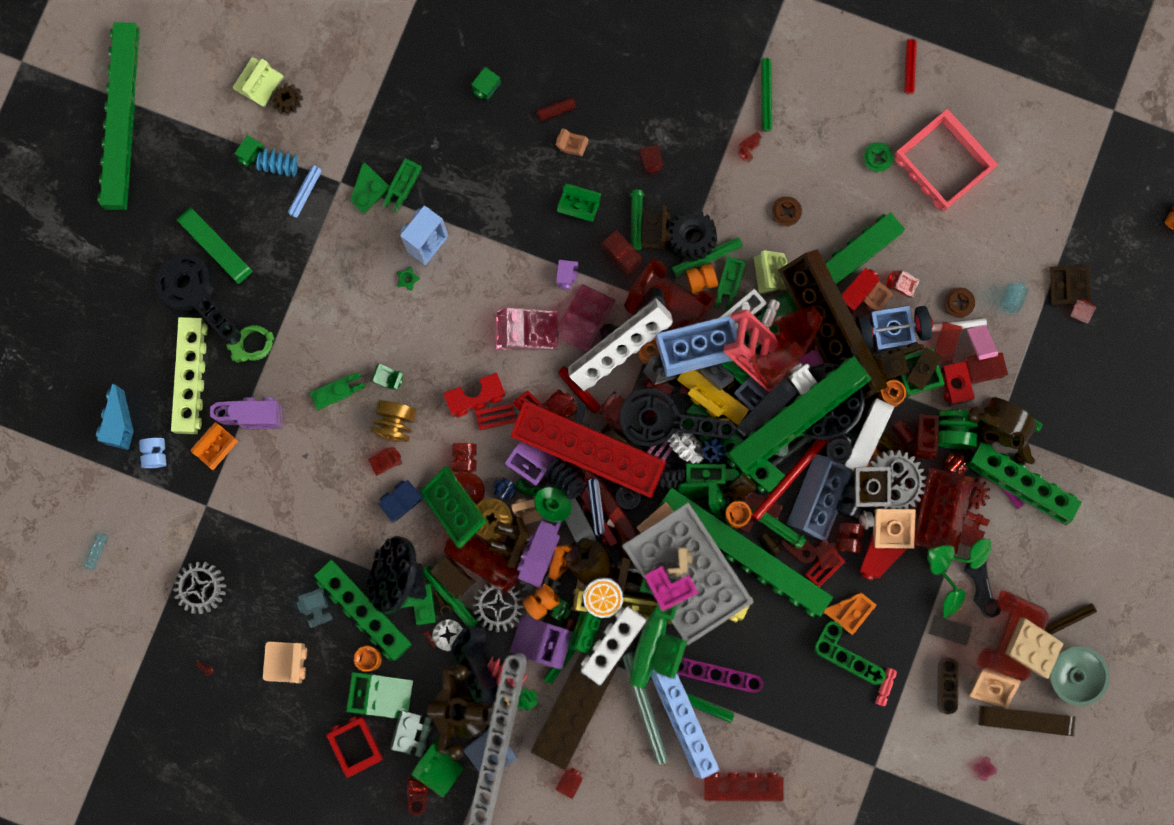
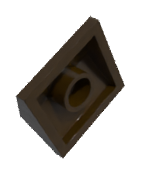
M854 467V507L891 506V467Z

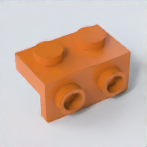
M215 422L194 445L191 452L209 468L214 470L238 443V440Z

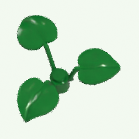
M983 538L975 542L970 549V558L968 559L954 556L955 549L951 545L938 546L928 550L927 560L930 563L931 572L935 575L942 574L953 587V591L947 593L943 602V618H949L958 612L965 601V591L962 589L958 590V587L944 572L945 569L949 568L952 559L970 563V567L973 569L981 567L987 561L991 552L990 538Z

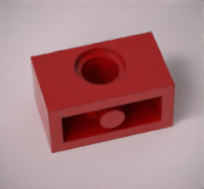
M966 361L943 366L940 369L945 384L943 396L945 402L949 403V406L970 402L975 399ZM952 380H957L960 383L959 389L952 387Z

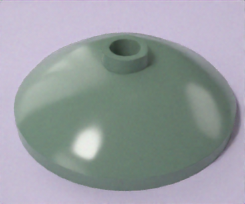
M1079 646L1062 651L1058 655L1050 673V682L1057 696L1066 703L1076 706H1086L1098 701L1105 694L1110 680L1109 669L1102 656L1090 648ZM1074 673L1079 674L1078 680L1074 679Z

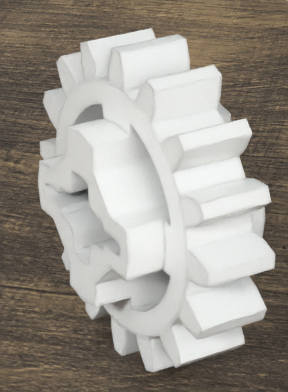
M676 432L670 439H667L673 451L681 459L690 460L693 464L695 462L699 464L704 459L703 451L701 450L703 445L694 437V434Z

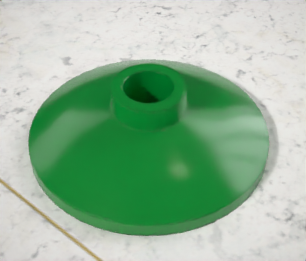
M543 488L538 491L534 498L536 511L548 521H564L571 513L572 506L566 494H563L557 488Z

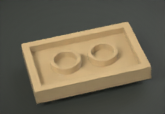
M1020 618L1005 654L1041 677L1048 679L1063 643L1029 620Z

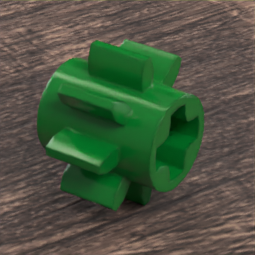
M559 598L560 603L550 610L548 615L558 621H561L562 618L567 620L571 613L568 610L570 604Z
M525 688L520 692L517 705L519 710L524 708L528 712L538 704L536 701L538 695L533 689L529 691Z

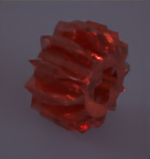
M969 477L968 483L963 480L961 482L963 487L957 488L959 492H962V494L957 495V498L964 499L960 503L961 505L968 503L967 509H971L974 506L975 510L980 507L979 504L985 506L986 502L984 500L990 499V496L985 494L990 491V488L984 489L987 483L984 481L979 484V477L975 481L972 477ZM972 489H974V491H977L978 495H976L975 498H973L974 495H970Z

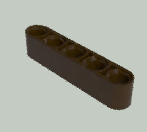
M980 706L978 725L1074 736L1076 717Z

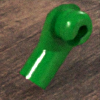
M518 479L516 481V490L526 496H536L540 490L537 486L527 487L526 480Z

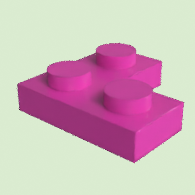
M663 566L644 575L662 611L698 593L690 575L672 584Z

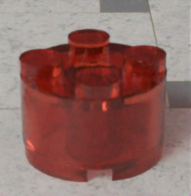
M613 391L600 406L601 411L599 414L608 421L612 419L616 422L614 427L624 434L619 421V411L624 398L620 395L616 398L618 393Z

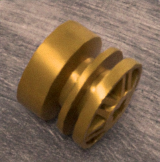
M378 400L375 413L383 418L382 420H373L372 423L380 426V428L371 427L370 432L385 440L409 442L410 436L402 433H412V429L405 426V422L414 423L417 410L396 402Z
M489 498L482 500L476 505L482 515L487 520V517H491L494 514L497 520L491 524L487 520L476 533L486 541H489L490 538L502 540L506 536L494 533L497 521L512 525L511 511L504 502L498 499Z

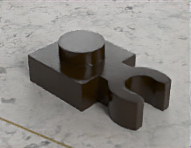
M741 473L729 483V488L723 491V498L730 495V504L736 501L737 496L743 499L756 489V484L744 473Z

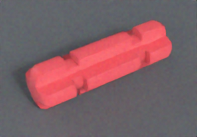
M887 668L885 671V680L881 683L878 692L880 694L875 700V703L880 706H885L888 699L886 698L890 694L894 683L893 679H895L897 671Z

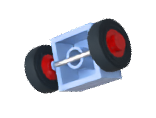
M910 306L871 312L869 318L867 315L856 317V325L866 345L871 349L874 343L875 353L897 348H907L906 345L916 342L914 329H916L920 341L930 340L932 337L933 321L926 306L915 308L914 321H912Z

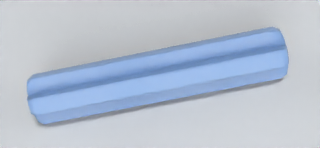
M315 165L311 167L288 210L289 215L298 217L322 172L321 168Z

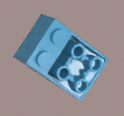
M112 384L111 389L109 388L107 391L106 399L108 402L102 410L101 418L103 420L101 426L97 429V440L109 446L129 450L134 431L123 389Z

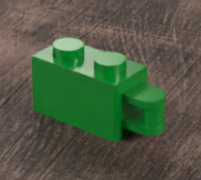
M686 464V481L703 483L705 480H712L717 482L718 486H724L725 482H731L739 476L737 470L726 469V464Z

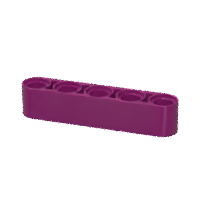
M687 658L681 659L683 668L681 671H677V674L680 676L751 693L759 692L763 687V681L757 675ZM693 665H699L702 668L699 676L692 674L691 668ZM713 669H717L721 673V677L717 681L710 677ZM732 674H737L740 678L737 685H733L729 681ZM752 678L757 679L759 682V686L755 690L751 689L748 685L749 680Z

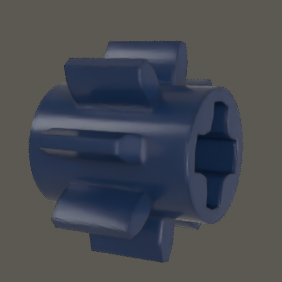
M717 438L712 441L710 439L706 440L705 445L701 447L703 458L708 459L710 463L715 459L719 462L722 459L721 455L726 453L723 447L724 443L718 441Z
M504 477L501 481L496 479L492 486L495 488L493 494L504 501L508 497L512 499L517 491L513 489L515 484Z

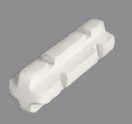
M774 299L770 300L769 308L766 309L761 322L768 329L771 327L780 302Z

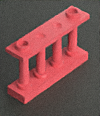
M747 309L731 313L730 317L739 324L736 342L725 345L724 353L770 393L783 380L777 374L780 357L791 354V350ZM745 332L750 334L748 347L743 344ZM757 342L762 345L760 357L755 354ZM768 352L773 355L771 368L766 364Z

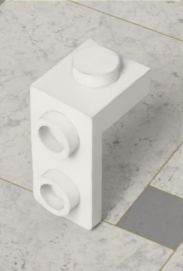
M802 364L797 365L790 370L792 374L788 376L801 395L807 393L810 387L817 383L808 370V364L804 366Z

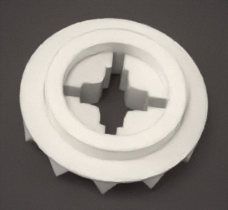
M454 620L439 622L433 631V640L436 646L442 650L451 651L452 644L461 632L462 627ZM446 627H448L451 633H457V635L450 638V644L447 638L440 637V635L446 633Z

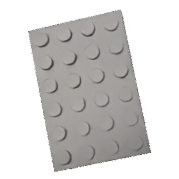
M689 502L623 545L643 578L645 571L652 572L663 566L669 578L680 580L690 575L698 593L678 603L674 620H671L683 640L687 641V645L754 603ZM687 547V552H691L692 564H688V572H684V576L673 577L672 573H668V568H679V548Z

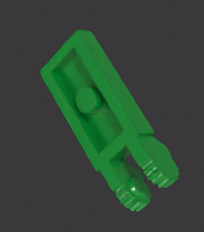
M405 158L388 189V194L382 206L387 208L393 195L398 197V200L393 207V211L397 213L418 178L422 166Z
M727 257L714 308L720 306L721 297L725 295L729 297L725 307L726 311L731 309L746 261Z
M360 373L341 378L310 392L316 409L319 411L365 389L364 383L358 384L351 389L348 383L358 380L361 377Z

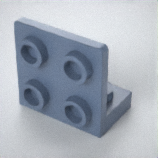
M489 730L464 749L465 754L479 772ZM496 735V741L502 743L501 737ZM508 746L504 768L518 757L510 746ZM491 754L492 760L498 762L497 756ZM487 773V777L490 780L493 776Z

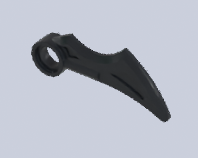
M987 561L977 569L971 568L970 563H967L964 572L970 575L976 587L973 601L981 609L985 617H997L1001 612V604L992 597L987 572ZM988 603L995 604L996 612L994 614L986 611Z

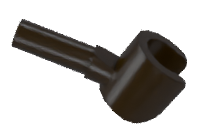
M434 591L433 594L441 607L440 614L445 617L442 609L447 607L451 612V607L445 604L437 591Z

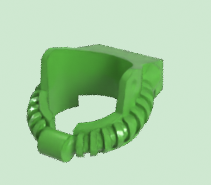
M249 325L241 329V340L237 344H226L228 350L232 352V360L238 363L248 359L251 361L263 359L271 351L272 341L275 339L272 332H268L264 327ZM252 332L262 333L267 339L264 349L247 353L243 348L244 338Z

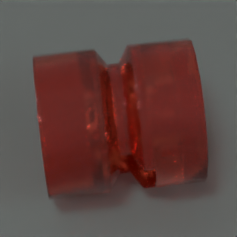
M452 444V455L455 457L452 461V472H477V460L474 459L477 456V444Z
M840 522L838 534L841 537L837 539L836 550L861 553L862 542L860 538L863 537L865 526Z

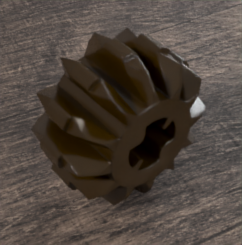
M284 83L283 88L277 85L278 91H272L274 97H271V102L274 103L273 108L278 109L280 114L285 111L286 115H290V110L296 113L295 107H302L300 101L303 100V97L300 95V89H295L294 84L289 87L287 83Z

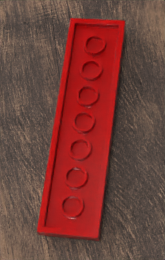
M524 401L510 435L512 438L650 498L654 494L667 462L528 401Z

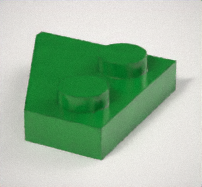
M364 162L350 201L365 215L388 192L390 186Z

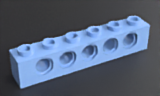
M653 670L651 678L694 776L703 779L718 771L717 763L678 674H676L675 679L655 673V670Z

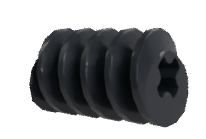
M557 457L548 466L545 475L548 479H551L553 484H556L558 489H561L563 494H566L568 499H574L584 492L587 482L581 484L583 478H577L578 473H572L573 468H566L567 462L561 463L562 459Z

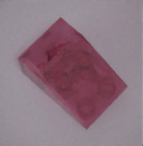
M581 284L558 325L555 337L588 352L597 340L600 329L605 324L616 300Z
M504 308L497 311V349L558 350V312Z

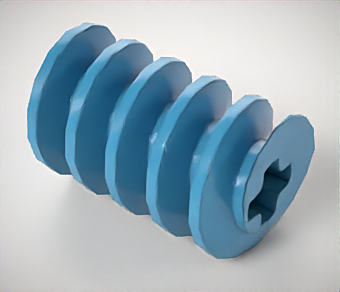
M265 148L263 152L260 151L258 154L256 167L259 171L263 168L265 172L271 170V173H276L278 170L279 175H283L285 172L286 176L289 177L293 174V177H295L298 168V157L295 153L293 158H290V152H287L286 156L283 157L281 150L276 155L275 149H272L269 154L268 148Z

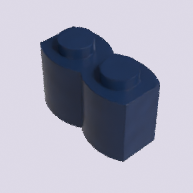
M403 480L395 485V491L391 494L387 492L379 499L381 502L378 505L393 523L423 500V497L409 480L405 482Z

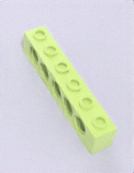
M179 317L171 424V431L175 434H198V429L200 430L202 425L201 418H199V410L202 411L203 400L200 399V394L204 390V381L201 378L202 373L205 372L203 354H206V343L204 342V335H207L208 326L202 318ZM196 334L197 339L194 342L189 343L188 339L190 335ZM195 353V359L189 362L187 360L188 355ZM194 372V378L186 380L187 373ZM192 390V398L185 399V393ZM191 409L192 415L189 418H184V412Z

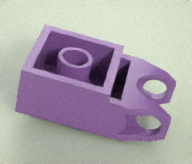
M271 397L262 398V401H255V398H243V401L217 402L210 406V417L223 425H239L243 429H282V405ZM225 410L224 416L219 417V413Z
M542 518L536 534H531L528 545L522 555L517 569L520 571L518 579L540 587L560 538L557 532L561 522L552 525Z

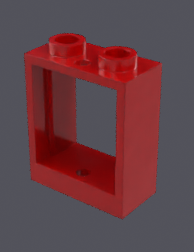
M358 715L347 720L348 724L343 727L339 724L329 729L331 733L327 734V738L346 778L384 760L365 718H359ZM360 724L374 756L349 768L335 736Z

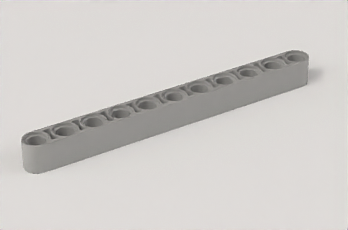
M514 653L507 657L504 662L468 825H491L527 665V659L522 653ZM513 658L517 659L519 667L513 665ZM508 678L514 680V687L508 683ZM504 697L510 699V706L505 704ZM500 716L506 719V725L500 722ZM496 735L501 737L502 743L496 741ZM491 754L497 756L498 762L492 760ZM487 773L493 776V781L488 779ZM483 792L489 795V800L483 797ZM479 811L485 814V819L479 816Z

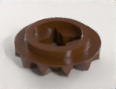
M781 197L772 206V216L774 221L779 223L780 226L789 227L796 224L801 218L802 207L793 197ZM783 207H785L786 209L792 208V210L790 211L791 216H788L787 214L782 215L784 211Z
M954 288L946 295L944 306L947 312L954 317L963 318L974 310L975 298L968 289ZM958 296L961 301L966 302L962 305L961 310L958 305L953 304L957 301Z

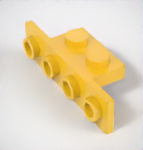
M697 370L681 373L677 381L690 389L688 395L691 397V400L697 405H703L707 408L706 411L714 417H720L724 414L739 425L750 410L723 389L719 391Z

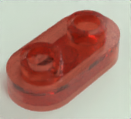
M782 537L781 543L783 548L800 562L807 564L814 561L817 552L808 541L803 544L801 549H795V545H789L787 540ZM804 550L809 552V557L803 556Z

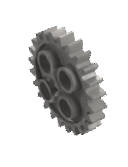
M893 450L888 451V456L885 452H882L881 458L879 456L874 457L876 463L869 462L871 467H891V483L894 481V478H898L905 471H908V474L895 482L896 485L891 486V490L896 492V499H891V506H882L881 509H909L908 505L915 507L914 501H921L918 495H923L924 492L920 489L921 487H926V484L921 483V480L926 479V477L920 475L924 469L917 468L920 462L913 463L914 456L907 458L908 452L903 453L902 456L900 450H897L895 455ZM894 463H897L900 467L898 473H895L893 470ZM906 479H909L911 481V487L909 489L905 486L904 483Z

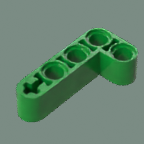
M835 621L825 624L814 644L815 653L870 684L883 683L886 674L881 667L837 645L842 634L841 625ZM830 625H834L837 628L835 636H831L828 633L827 629ZM821 642L828 645L826 653L819 651V644ZM839 651L843 652L846 656L845 661L842 663L836 659V654ZM856 661H860L863 664V669L860 672L854 670L853 665ZM866 671H878V676H880V679L873 680L874 676L869 673H866Z

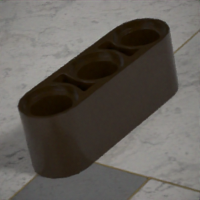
M952 657L943 658L938 663L937 707L942 714L948 715L955 713L958 709L959 666L958 662ZM946 661H950L953 665L952 670L949 672L944 669ZM947 680L952 683L950 691H946L943 687L944 682ZM946 700L952 703V708L949 711L943 708V703Z

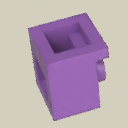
M559 260L556 286H560V289L571 290L572 282L576 283L577 271H574V269L578 270V262Z

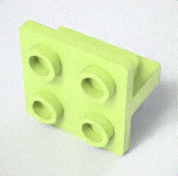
M252 57L235 82L233 89L265 107L273 95L272 91L276 90L277 85L282 81L283 75L272 69L267 61L263 59L258 61Z
M766 250L761 251V255L754 257L759 294H766L777 290L788 291L778 272V269L787 264L785 254Z

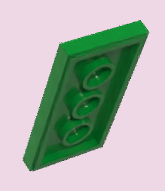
M444 466L419 492L455 545L459 548L487 522L447 466Z

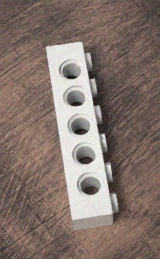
M655 298L568 367L569 377L583 391L593 387L600 378L609 375L613 368L623 364L631 354L637 353L644 344L651 342L658 333L668 329L671 323H673L671 313Z

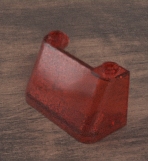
M652 258L628 294L624 303L627 312L633 314L646 293L651 288L657 287L664 293L665 308L671 313L673 321L670 327L664 331L662 330L661 333L702 323L718 297L709 291H700L698 295L692 294L684 287L665 276L667 273L665 265Z
M815 306L776 317L773 323L775 326L778 325V333L774 335L779 343L773 353L763 356L757 354L751 357L749 362L766 388L776 387L800 362L822 323V316L818 313Z
M1001 590L997 604L1002 611L1009 613L997 650L991 648L982 650L976 665L985 670L1023 682L1029 678L1031 670L1005 654L1020 618L1029 620L1045 631L1049 615L1043 607L1013 593Z

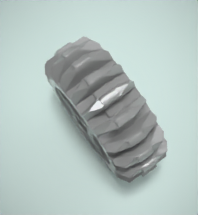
M199 561L196 562L195 567L192 563H189V571L183 567L184 575L177 573V577L181 579L180 581L174 580V584L179 585L178 588H173L174 592H179L174 597L175 599L182 598L178 604L182 606L186 603L184 607L186 611L191 608V613L195 614L198 608L199 614H203L205 608L207 612H211L210 605L213 608H217L218 606L215 601L222 602L223 600L219 598V595L226 594V592L220 591L221 588L226 587V584H220L225 578L223 576L217 577L221 571L216 570L213 572L215 566L211 565L208 568L207 562H204L202 567ZM197 572H206L211 576L212 580L202 581ZM192 576V585L185 590L186 582ZM197 584L204 585L202 592L194 591L198 587ZM214 585V592L208 600L207 591ZM196 594L202 603L195 604L187 596Z
M498 579V585H495L494 581L491 580L490 584L492 587H488L484 583L483 586L486 590L484 592L480 588L477 590L482 594L481 597L474 596V599L479 600V603L472 604L473 607L479 608V610H475L473 613H480L481 615L476 620L481 621L484 619L485 621L481 626L485 627L489 623L488 630L490 631L493 629V626H496V632L500 631V626H503V630L507 631V624L514 628L512 621L520 622L516 618L517 614L520 616L524 615L523 612L519 611V608H525L523 604L519 605V602L523 601L524 597L517 598L521 591L517 590L514 593L513 590L516 588V585L513 584L508 588L509 581H506L504 586H502L501 579ZM496 590L495 599L492 602H484L485 597L490 592ZM502 590L509 592L515 603L504 602ZM500 596V601H502L501 604L504 603V605L509 606H504L500 608L498 616V611H496L497 608H494L493 606L489 605L497 604ZM483 608L494 610L495 621H491L486 617ZM514 609L513 614L507 620L501 622L503 611Z

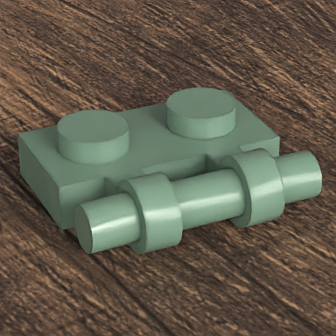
M400 711L390 749L410 754L412 747H416L415 755L423 757L424 750H427L428 747L426 743L429 733L432 732L433 727L431 725L433 719L425 717L424 724H420V715ZM417 729L422 730L419 742L414 740Z

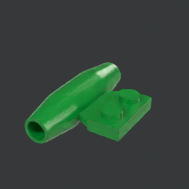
M654 608L642 630L633 657L629 684L642 689L645 688L653 670H655V673L675 679L687 643L683 639L668 634L665 635L668 619L655 616L656 609Z

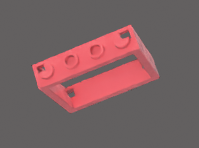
M948 108L902 146L894 155L896 163L901 168L904 167L907 170L909 178L914 182L916 181L921 186V191L926 196L929 195L933 199L935 207L939 210L942 209L943 212L983 180L998 165ZM942 123L985 169L948 201L938 193L905 156L908 151Z

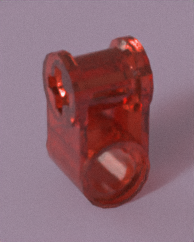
M408 778V810L412 815L419 816L427 810L429 787L419 780ZM416 801H420L423 805L422 810L418 813L412 808L413 803Z

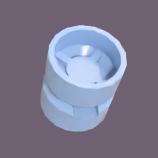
M164 438L139 440L140 452L143 453L140 457L141 468L166 466V455L162 452L165 450Z

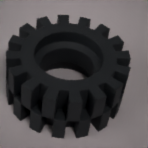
M666 463L657 485H661V487L667 486V488H671V486L674 488L679 487V484L685 482L686 468L683 465H678V463Z

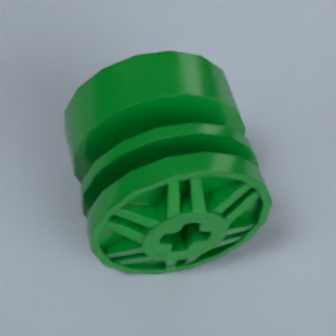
M951 409L938 412V418L944 419L938 421V426L946 428V430L937 432V446L952 449L977 448V434L969 432V430L978 428V424L969 419V411Z

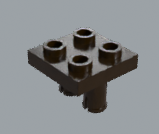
M515 516L512 525L497 521L494 533L507 536L506 540L502 542L490 538L489 542L491 543H488L487 550L503 554L506 565L511 568H515L516 563L520 562L523 546L527 545L529 541V534L523 518Z
M626 553L624 557H621V560L619 559L617 571H620L619 576L617 575L614 581L620 586L623 596L627 592L644 596L645 592L640 591L642 583L630 580L631 573L640 574V572Z

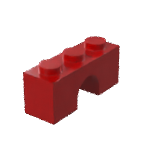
M497 372L479 379L482 389L476 397H467L461 387L443 393L452 417L461 418L468 414L467 411L472 409L478 411L485 408V404L490 402L496 404L503 401V397L506 394Z

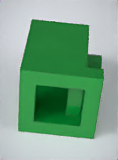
M246 135L235 152L238 158L237 161L245 167L251 166L253 162L257 161L259 152H263L265 147L260 142Z

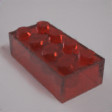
M930 468L914 534V544L928 548L951 545L955 549V554H957L974 478Z

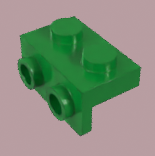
M566 183L557 212L593 222L599 207L601 193Z
M581 611L567 648L589 655L602 618L594 616L589 611Z

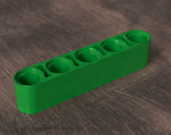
M190 206L176 218L187 232L238 284L253 272Z

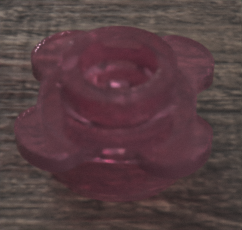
M987 757L983 758L979 764L976 763L973 766L974 771L978 772L982 781H986L988 777L997 773V768L990 763L991 760Z

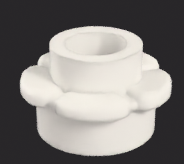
M864 510L859 516L860 526H864L865 529L873 527L874 519L871 511L866 512Z

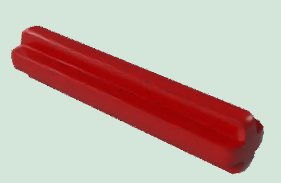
M908 39L906 42L905 94H914L917 51V41L915 39Z
M565 366L559 369L558 375L586 404L592 413L599 411L601 408L600 404L587 390L583 391L569 377L568 369Z

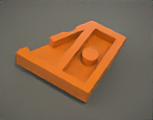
M569 544L555 548L553 559L549 564V577L556 580L569 568L565 557L575 545Z
M859 593L826 608L823 613L833 621L838 622L850 635H853L876 607V604L863 593Z

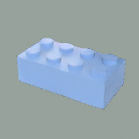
M424 205L422 209L418 208L412 216L414 219L410 224L406 223L403 226L400 236L407 252L426 266L449 236L443 219Z
M730 316L658 333L656 343L666 377L732 361L724 353V346L736 342L737 330L733 319Z

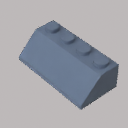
M817 454L812 459L786 525L808 536L826 542L838 513L835 511L838 501L842 500L841 493L845 485H849L854 471L841 463L832 461L829 457Z

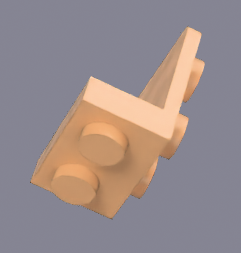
M267 642L265 645L263 679L265 681L302 683L306 673V669L303 667L304 660L307 658L305 644Z

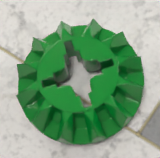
M880 142L869 145L863 155L864 164H866L869 170H873L876 173L886 171L891 167L894 160L891 148ZM881 152H883L881 157L883 161L879 160L878 162L874 163L875 156L873 155H879L881 154Z

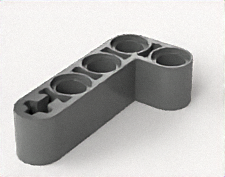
M551 480L546 482L547 487L557 488L556 484H553ZM575 498L569 499L572 509L565 522L576 545L583 538L596 540Z

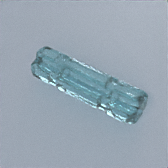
M97 534L95 538L96 543H93L88 555L89 559L85 561V568L95 569L96 561L99 560L104 549L103 544L107 542V535Z

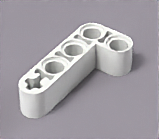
M878 398L873 401L864 425L852 448V455L845 463L846 467L854 470V467H867L894 406Z

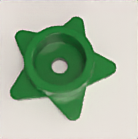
M412 267L405 271L396 272L400 279L397 287L406 286L412 291L414 283L420 280L419 276L413 274Z

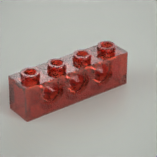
M474 536L461 548L455 545L451 537L447 539L443 551L444 554L507 594L519 582L520 571L517 570L519 565L516 564L515 568L508 567L501 553L487 550L488 545Z
M714 772L703 778L704 801H784V778L779 776L777 772H767V776H759L758 772H747V776H739V772H728V776H720V772ZM721 781H727L729 784V789L726 792H721L718 789ZM741 781H746L749 785L746 792H740L738 789V784ZM761 781L768 783V789L765 792L758 790V784Z

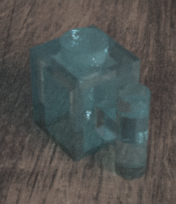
M1010 282L1007 285L999 307L1004 308L1003 311L1010 314L1018 313L1023 306L1029 289L1025 288V284L1022 282H1018V284Z
M317 589L298 597L299 602H297L300 613L304 612L306 616L313 614L315 617L308 621L310 628L333 620L331 613L322 614L321 610L329 608L322 589Z

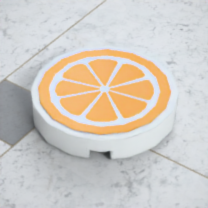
M597 578L585 588L584 605L594 616L601 618L610 617L621 608L623 602L622 590L612 579Z

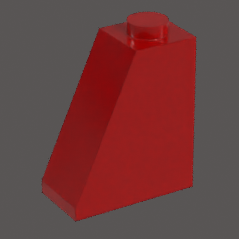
M864 268L841 295L851 315L880 281L878 274L872 269Z
M873 531L858 572L862 573L863 578L873 581L874 578H879L908 548H875Z

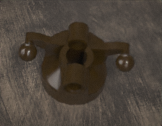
M995 397L988 401L984 408V413L979 407H973L969 410V419L973 422H978V428L973 429V433L977 434V441L989 444L997 442L1003 447L1017 449L1018 452L1013 456L1015 463L1023 465L1035 463V459L1031 456L1028 441L1036 430L1037 423L1026 411L1007 400Z
M462 664L457 665L455 668L444 667L443 689L434 701H430L427 710L428 717L433 719L438 731L441 732L438 753L447 754L454 760H458L463 756V748L458 744H453L448 748L450 737L457 736L466 739L479 737L486 733L490 728L495 706L494 703L476 702L467 684L454 685L452 675L458 680H463L468 676V668ZM459 704L466 707L465 719L462 720L458 712Z

